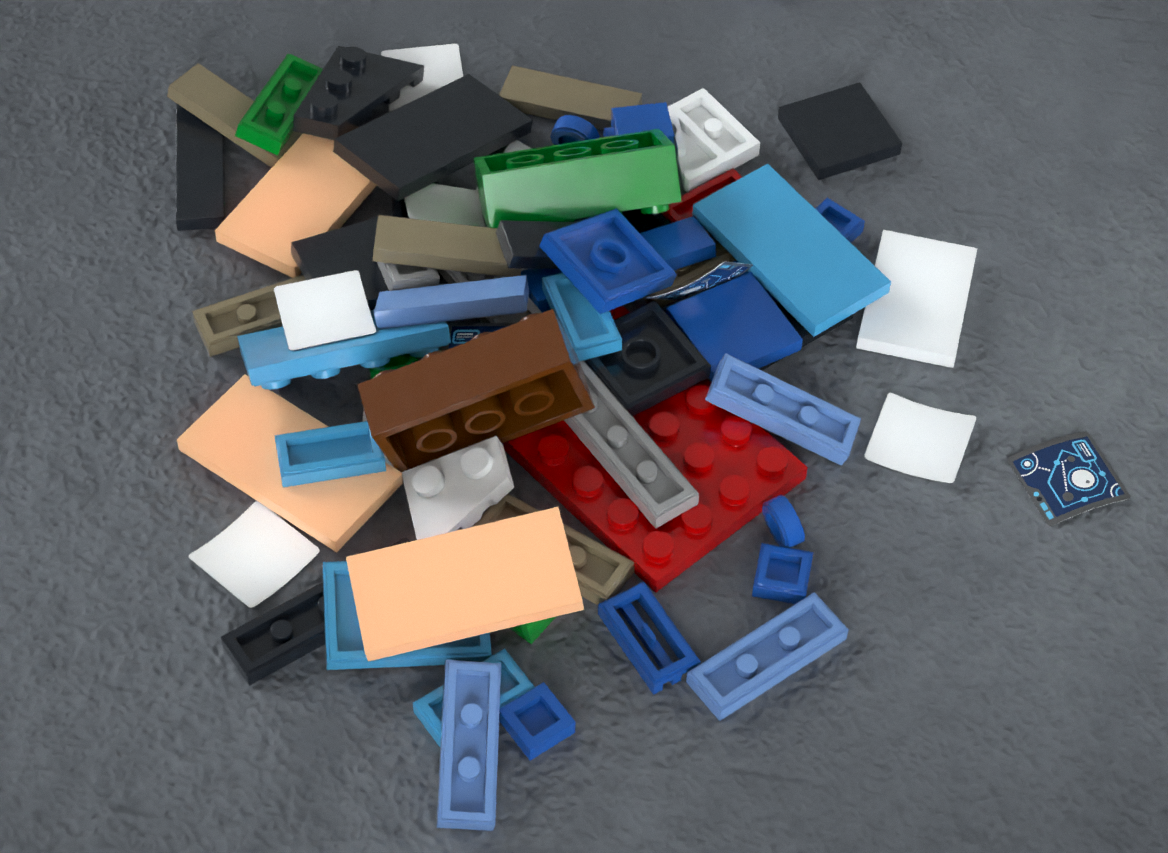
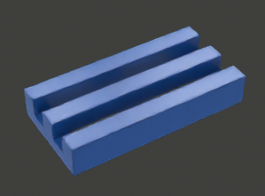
M645 582L598 604L599 617L653 695L663 690V684L670 682L671 685H674L681 681L683 674L700 665L701 661ZM637 600L678 657V661L672 662L656 639L655 634L648 624L644 622L631 602ZM617 609L621 611V613L628 621L632 629L635 631L641 642L644 644L648 652L651 654L655 662L660 667V670H657L654 664L651 662V660L644 652L638 641L635 639L631 631L628 629L622 618L617 613Z

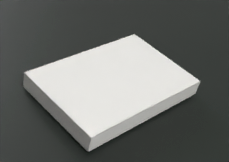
M883 230L875 267L891 281L890 291L865 307L856 348L953 368L977 248Z

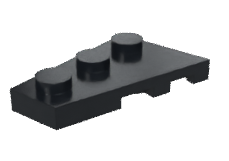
M338 46L295 112L293 131L334 140L356 129L371 118L372 109L382 102L390 105L399 98L400 90L406 85L415 87L421 83L424 76V65L368 53L358 47Z

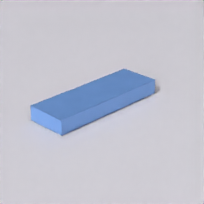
M527 275L379 292L374 310L377 328L384 329L524 313L527 311L529 296Z
M726 353L717 366L705 398L706 401L841 466L849 457L861 418Z
M814 592L687 672L686 683L714 716L721 721L845 641L849 629Z
M445 661L437 828L494 830L501 663Z

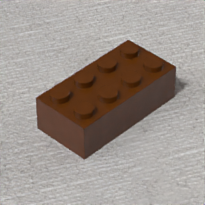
M553 309L543 313L529 314L518 323L494 332L480 333L466 343L445 351L431 352L417 362L396 370L382 371L376 374L373 379L357 384L371 436L393 467L400 472L407 471L494 436H497L503 444L595 408L578 356Z

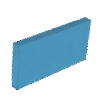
M769 164L760 167L693 204L692 216H695L699 223L739 263L752 264L753 266L747 271L752 272L759 283L813 337L873 303L890 291L891 281Z
M371 310L370 313L376 333L298 350L289 349L283 327L240 335L237 338L251 385H254V387L261 385L263 389L271 390L285 387L291 383V379L311 375V377L316 379H324L339 374L341 368L360 364L364 368L380 367L390 361V357L409 354L413 357H424L431 352L439 351V347L451 343L449 327L446 322L380 329L376 325L374 310Z

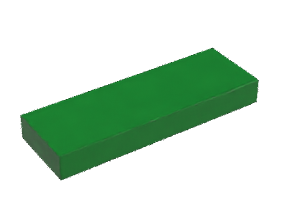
M287 54L239 122L235 137L278 156L294 132L293 120L295 112L323 68L292 54Z

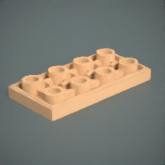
M303 133L215 230L216 241L292 278L297 277L302 272L291 255V242L341 228L377 185L333 152L334 140Z
M246 374L177 439L178 448L181 452L336 553L403 484L402 472L386 463V471L283 488L274 435L328 426L273 391L263 389L261 385L252 386L249 376Z
M559 507L346 557L364 651L368 662L584 610Z

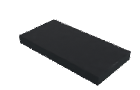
M467 74L335 138L333 152L395 200L399 201L473 163L475 157L486 156L531 133L533 119L476 78Z

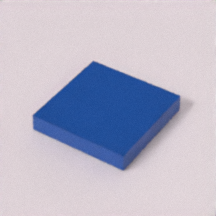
M617 209L546 233L539 245L599 314L671 287L677 276L675 271Z
M752 272L666 307V314L711 365L709 377L711 381L725 353L759 369L798 352L802 348L803 339Z

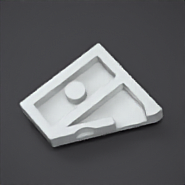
M704 88L668 106L675 135L676 159L686 192L759 155L760 142Z
M497 436L402 472L417 540L457 531L460 527L462 529L472 527L481 519L483 512L488 507L497 504L514 488L504 446Z

